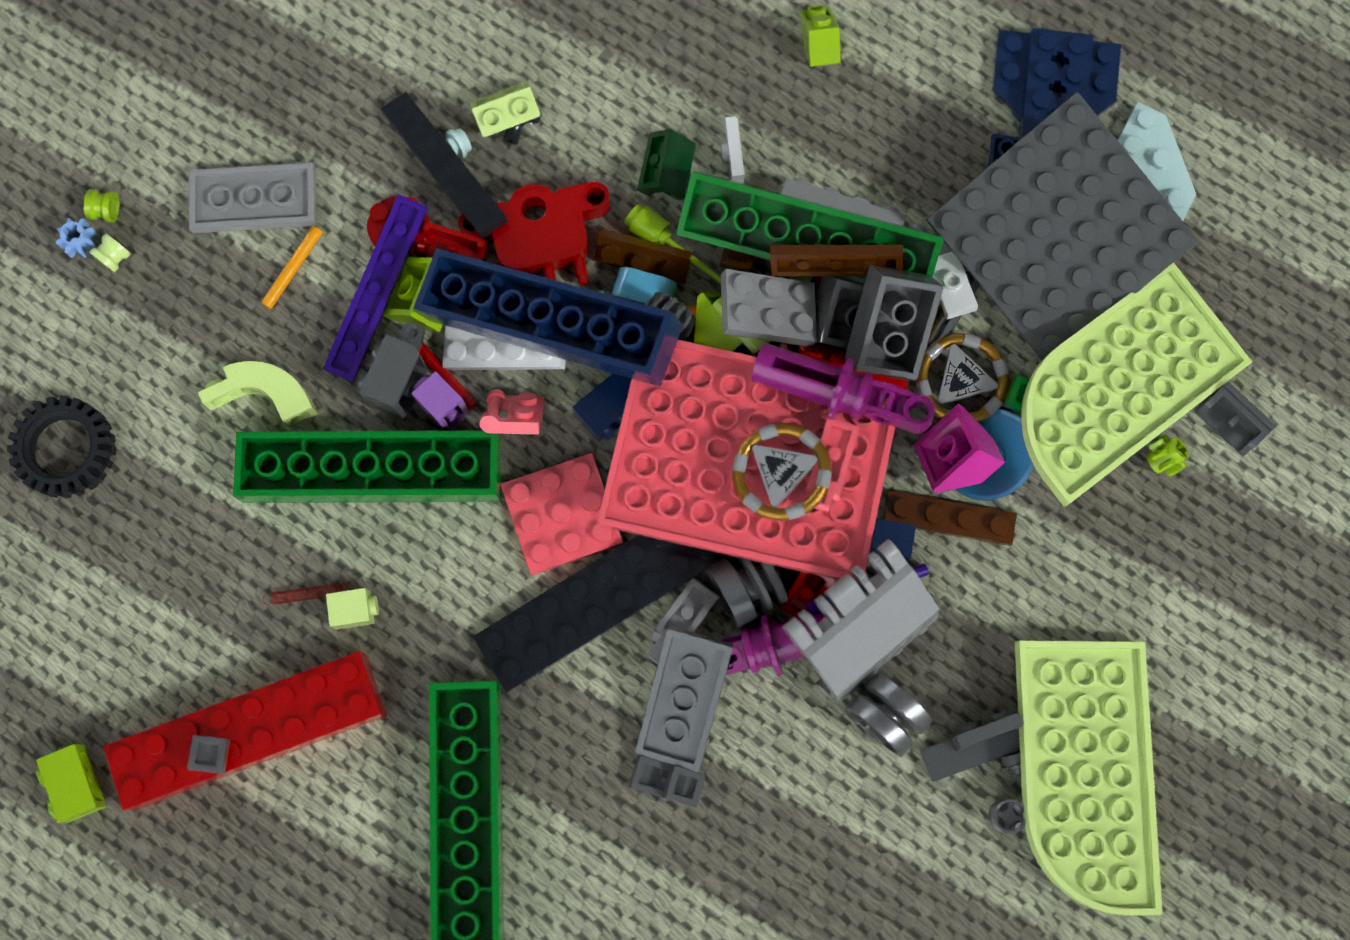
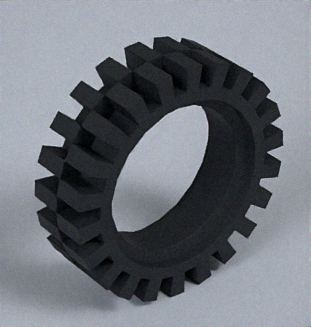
M51 396L46 398L47 403L45 404L41 401L33 403L35 410L30 411L26 408L21 413L26 417L23 422L16 419L13 424L18 428L17 433L10 432L8 439L14 441L13 445H7V453L13 455V458L8 460L10 466L16 468L14 471L15 475L22 479L23 483L28 487L54 498L58 496L71 498L72 494L80 496L85 494L84 489H94L97 486L95 481L98 478L103 481L107 476L103 473L106 467L111 469L114 463L110 461V456L116 455V448L112 446V442H116L115 435L110 432L112 427L104 419L106 417L88 403L75 397L71 399L68 396H60L58 400ZM75 420L80 422L87 430L90 439V449L83 464L75 471L65 475L56 476L45 473L37 463L35 456V447L40 434L50 424L57 421Z

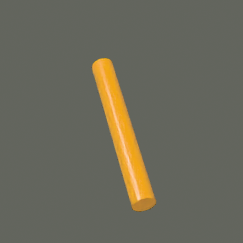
M311 227L260 302L262 305L270 310L273 308L323 234L319 228Z

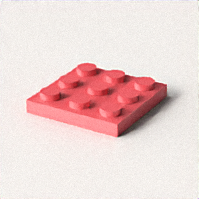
M592 453L500 484L531 576L623 544L619 530L597 525L605 489Z

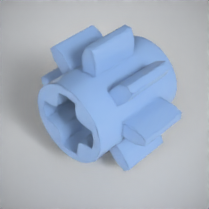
M68 218L67 223L61 228L57 227L56 229L60 232L61 238L56 241V244L60 248L65 249V253L71 258L76 253L86 258L87 252L91 248L97 247L93 243V237H96L98 232L93 227H89V223L84 218H81L78 223Z

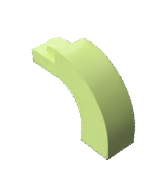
M244 361L224 366L222 368L227 379L214 380L205 386L206 389L198 392L202 403L210 410L248 394L267 396L273 400L282 421L289 428L318 415L310 396L293 376L283 369L265 362Z

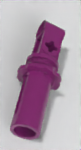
M763 343L751 377L752 382L825 405L826 408L830 407L828 419L833 420L839 411H844L847 414L850 413L852 415L851 418L857 420L860 416H864L877 423L892 425L912 433H922L930 427L935 411L932 401L924 395L904 390L887 382L873 380V374L867 372L864 375L853 371V359L851 358L846 360L842 368V365L837 367ZM885 399H888L885 408H882ZM913 408H920L925 411L927 417L920 421L914 420L908 412Z
M822 612L811 614L816 624L825 618ZM767 613L762 614L761 626L758 628H741L740 635L720 639L734 644L731 654L734 655L733 661H729L726 675L748 669L754 674L760 672L761 668L772 666L777 676L783 675L782 664L785 666L787 661L805 657L783 629V626L790 620L779 623L773 621L771 623ZM796 618L804 626L800 618Z

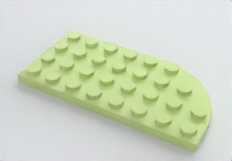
M1174 262L1136 294L1131 292L1056 347L1040 362L1030 377L1024 393L1021 412L1025 445L1037 472L1064 507L1077 499L1252 363V360Z
M1015 642L1018 713L1024 723V726L1019 728L1022 804L1025 807L1023 818L1024 816L1026 818L1025 830L1027 839L1038 864L1046 876L1065 895L1090 909L1115 915H1163L1145 642Z

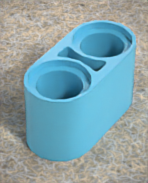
M620 267L611 296L646 304L655 292L667 293L673 297L677 284L663 276L630 267Z

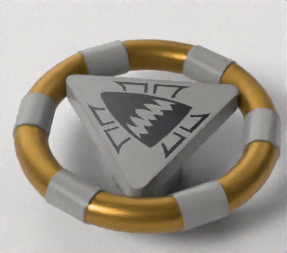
M967 333L951 334L944 336L938 341H934L925 350L916 380V387L919 395H924L932 401L935 409L934 415L940 419L951 411L941 406L942 404L996 390L994 396L981 409L969 413L977 422H981L991 417L1002 406L1008 393L1009 371L1001 353L987 340ZM957 345L979 349L985 353L992 361L997 376V383ZM950 347L936 401L932 396L927 380L928 370L931 362L944 349Z
M773 423L758 428V430L751 433L738 448L732 466L734 488L742 503L755 514L771 520H792L812 511L825 497L832 476L831 460L821 440L808 429L790 423ZM779 435L792 436L803 442L816 456L757 444ZM752 450L772 507L765 505L752 494L746 484L745 470L748 456ZM818 462L819 471L816 487L811 495L803 502L785 508H777Z

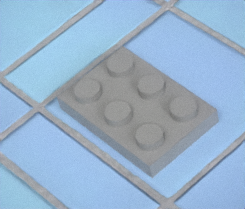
M725 269L721 273L723 334L809 347L817 343L814 283Z

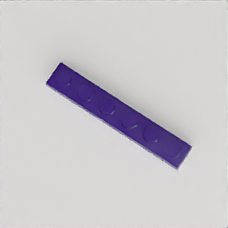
M399 194L397 195L323 370L354 383L428 212L427 206Z

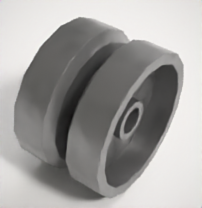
M877 672L865 685L866 691L872 700L863 695H856L845 709L875 741L895 755L902 757L913 745L910 735L904 728L914 734H922L932 723V719L924 708L901 687Z

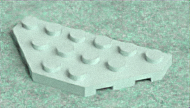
M1137 102L1117 141L1183 221L1196 196V192L1166 115Z

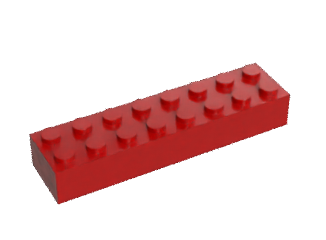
M358 651L103 747L122 810L135 811L384 718L387 714L367 654ZM193 735L230 739L225 774L187 770Z

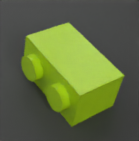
M72 744L36 759L39 767L36 771L37 778L41 786L46 788L49 797L47 801L48 811L52 818L57 820V823H70L107 807L85 745Z

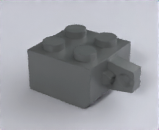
M406 322L396 338L385 334L383 341H379L375 345L372 352L373 362L369 371L365 370L362 373L358 383L359 394L371 408L402 421L406 420L415 401L411 394L415 390L414 386L428 372L425 361L420 354L425 336L423 328Z

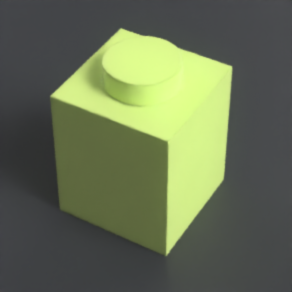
M362 588L326 594L329 626L338 630L375 624L374 615H379L378 600L376 595L371 596V592L368 589Z

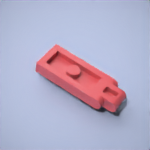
M827 417L821 442L827 449L831 460L832 476L825 497L814 509L828 512L831 501H839L859 432V426L835 419L830 420ZM818 462L812 468L806 492L810 494L816 487L819 471Z

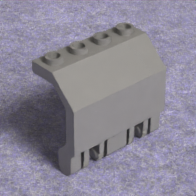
M889 539L876 548L879 556L875 552L867 556L869 563L877 572L873 578L869 580L867 574L861 568L855 566L850 570L854 579L846 573L824 592L828 601L821 595L815 600L817 607L825 616L823 620L816 624L812 615L802 610L798 617L804 626L795 617L783 626L789 638L821 677L816 682L818 687L836 704L849 697L858 686L877 673L892 657L901 653L905 646L918 635L923 634L938 618L939 607L916 572Z

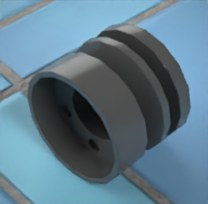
M722 557L706 566L705 569L717 595L720 596L724 608L738 628L757 618L754 602L759 601L767 611L773 609V604L769 597L770 593L779 605L788 601L783 586V579L775 565L736 557L739 566L734 568L725 557Z

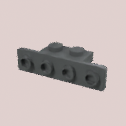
M1008 710L990 716L989 720L991 723L981 727H978L977 722L958 728L959 735L923 749L921 756L931 780L935 782L1019 751V728L1024 726L1020 714L1009 715Z

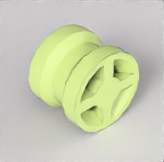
M105 233L101 238L102 243L98 247L92 248L89 253L115 273L119 268V262L122 259H127L131 253Z

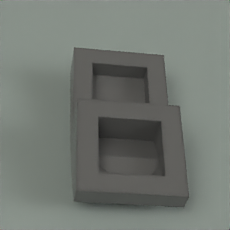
M638 755L629 787L697 808L706 775Z

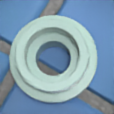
M461 129L446 131L445 141L460 159L465 158L467 153L471 151V144L467 135Z

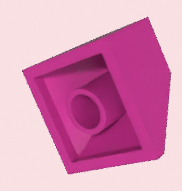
M959 404L914 444L932 491L936 493L980 484L1005 463L995 440Z

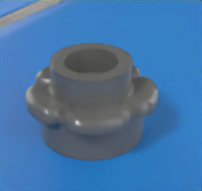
M1020 750L1016 751V754L1001 757L1003 763L1001 769L1003 771L1009 770L1010 775L1021 774Z

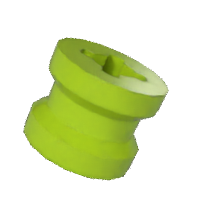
M89 189L84 197L83 208L86 219L96 221L99 218H103L106 222H116L120 206L118 193L107 191L104 194L98 190Z

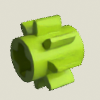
M1164 435L1149 445L1152 451L1147 454V460L1156 473L1162 474L1166 471L1167 475L1171 477L1187 467L1184 460L1189 458V452L1179 438L1175 437L1170 440L1167 435Z

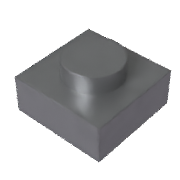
M193 735L187 770L225 774L230 739Z

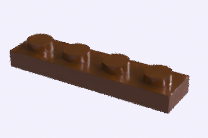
M771 245V275L867 276L870 265L902 270L903 245Z
M889 490L887 492L883 520L916 525L917 530L1011 546L1013 544L1017 513Z

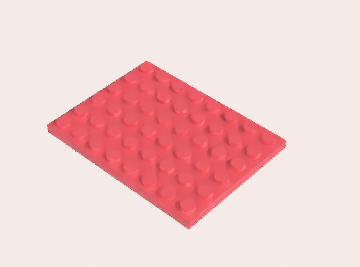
M682 340L677 341L661 387L634 379L631 380L597 520L598 526L837 580L846 573L854 579L850 570L855 566H858L865 572L895 426L877 423L864 416H860L857 420L851 418L852 415L850 413L847 414L844 411H839L834 418L835 420L860 427L839 501L832 500L828 512L813 509L806 515L792 520H771L752 512L742 503L736 493L732 479V466L738 448L751 433L758 430V428L773 423H790L801 426L811 431L821 440L830 407L826 408L825 405L752 382L751 377L757 357ZM885 399L882 408H885L888 399ZM779 435L757 444L816 456L809 447L798 438ZM752 450L748 456L745 470L746 484L752 494L765 505L772 507ZM812 469L777 508H785L803 502L811 495L806 492Z

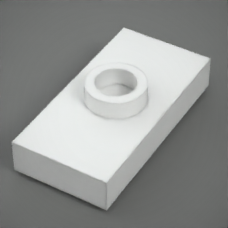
M736 116L725 117L726 144H721L723 163H729L730 180L744 184V166L738 118Z
M952 252L939 255L933 278L944 286L940 304L946 319L977 311L978 304L961 262Z

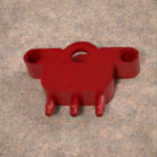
M584 183L558 189L556 193L540 184H528L519 188L511 196L508 204L504 201L496 203L506 215L508 223L483 239L486 240V243L494 242L501 266L534 275L542 274L543 277L556 280V270L573 267L578 284L584 286L588 283L584 260L588 255L589 245L584 221L601 218L609 212V190L603 183ZM594 196L604 199L598 205L590 204L588 201ZM533 207H540L546 211L538 220H529L524 217L525 213ZM460 214L458 218L460 232L480 238L476 231H467V227L470 224Z

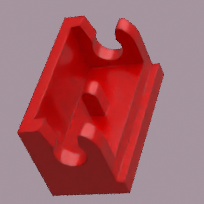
M427 221L425 222L423 227L424 241L423 244L418 243L420 257L433 258L437 248L486 261L489 248L485 239Z

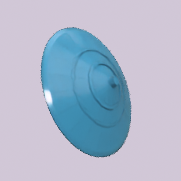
M998 409L991 417L978 423L995 440L1005 463L984 482L955 489L968 498L988 501L1005 497L1021 487L1033 471L1034 464L1025 445L1021 417L1002 409Z

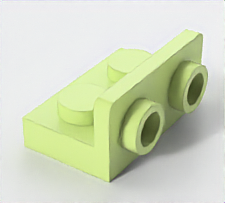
M527 80L470 102L483 137L540 116V111Z

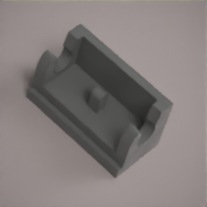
M1229 381L1221 386L1195 412L1242 457L1250 450H1253L1276 427Z

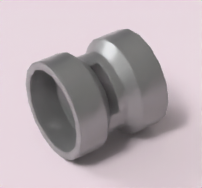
M1014 799L996 801L988 812L991 826L1001 833H1017L1021 831L1026 825L1025 816L1023 818L1025 807Z

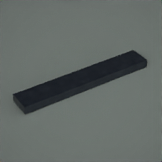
M407 92L381 107V111L389 123L481 239L508 223L506 215Z

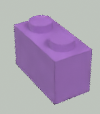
M436 371L431 376L425 375L414 386L415 390L411 393L421 409L443 431H452L470 414L463 399Z

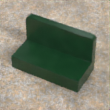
M671 128L649 133L637 191L647 195L663 192L678 201L684 200L696 148L695 142Z

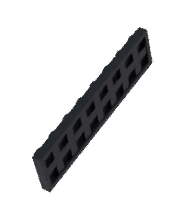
M636 535L475 634L473 638L503 689L508 693L705 572L706 566L722 557L727 558L730 555Z

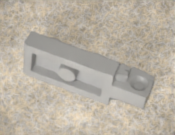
M693 578L655 627V632L651 639L656 644L647 654V657L658 665L668 627L674 626L695 632L720 599V596Z

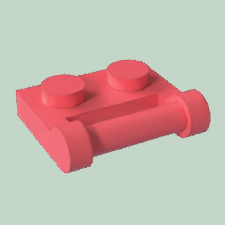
M493 389L489 392L487 396L488 408L480 419V428L484 432L539 435L545 409V396H537L530 392L520 393L519 395H506L500 389ZM500 410L508 411L507 418L499 417Z

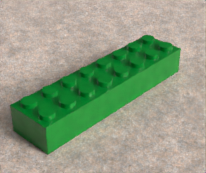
M698 171L691 172L676 232L678 236L770 260L771 245H903L902 270L931 275L932 277L944 239L943 236ZM867 276L832 277L864 285Z
M484 431L236 432L233 496L242 503L501 502L502 439L499 433H486Z
M497 681L429 683L430 940H504L501 684Z

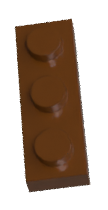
M601 228L598 234L594 261L616 267L634 268L685 284L692 252Z

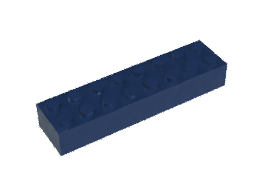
M437 248L413 307L427 320L659 387L662 385L683 324L671 311Z

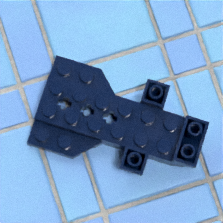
M1032 28L1030 33L999 30L997 34L992 91L999 99L1003 100L1012 111V115L1019 121L1018 137L998 134L991 135L988 166L1075 92H1079L1097 116L1114 106L1117 101L1121 44L1093 41L1094 35L1049 29ZM1054 61L1060 62L1062 68H1057V64ZM1051 89L1057 90L1060 96L1055 97L1054 92L1051 91Z

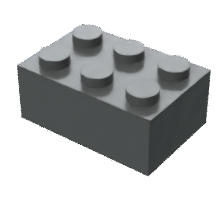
M870 265L845 359H853V368L856 371L917 380L944 286L931 275Z

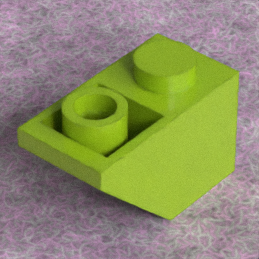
M813 5L808 7L807 10L800 11L805 53L810 67L841 63L840 27L830 7Z

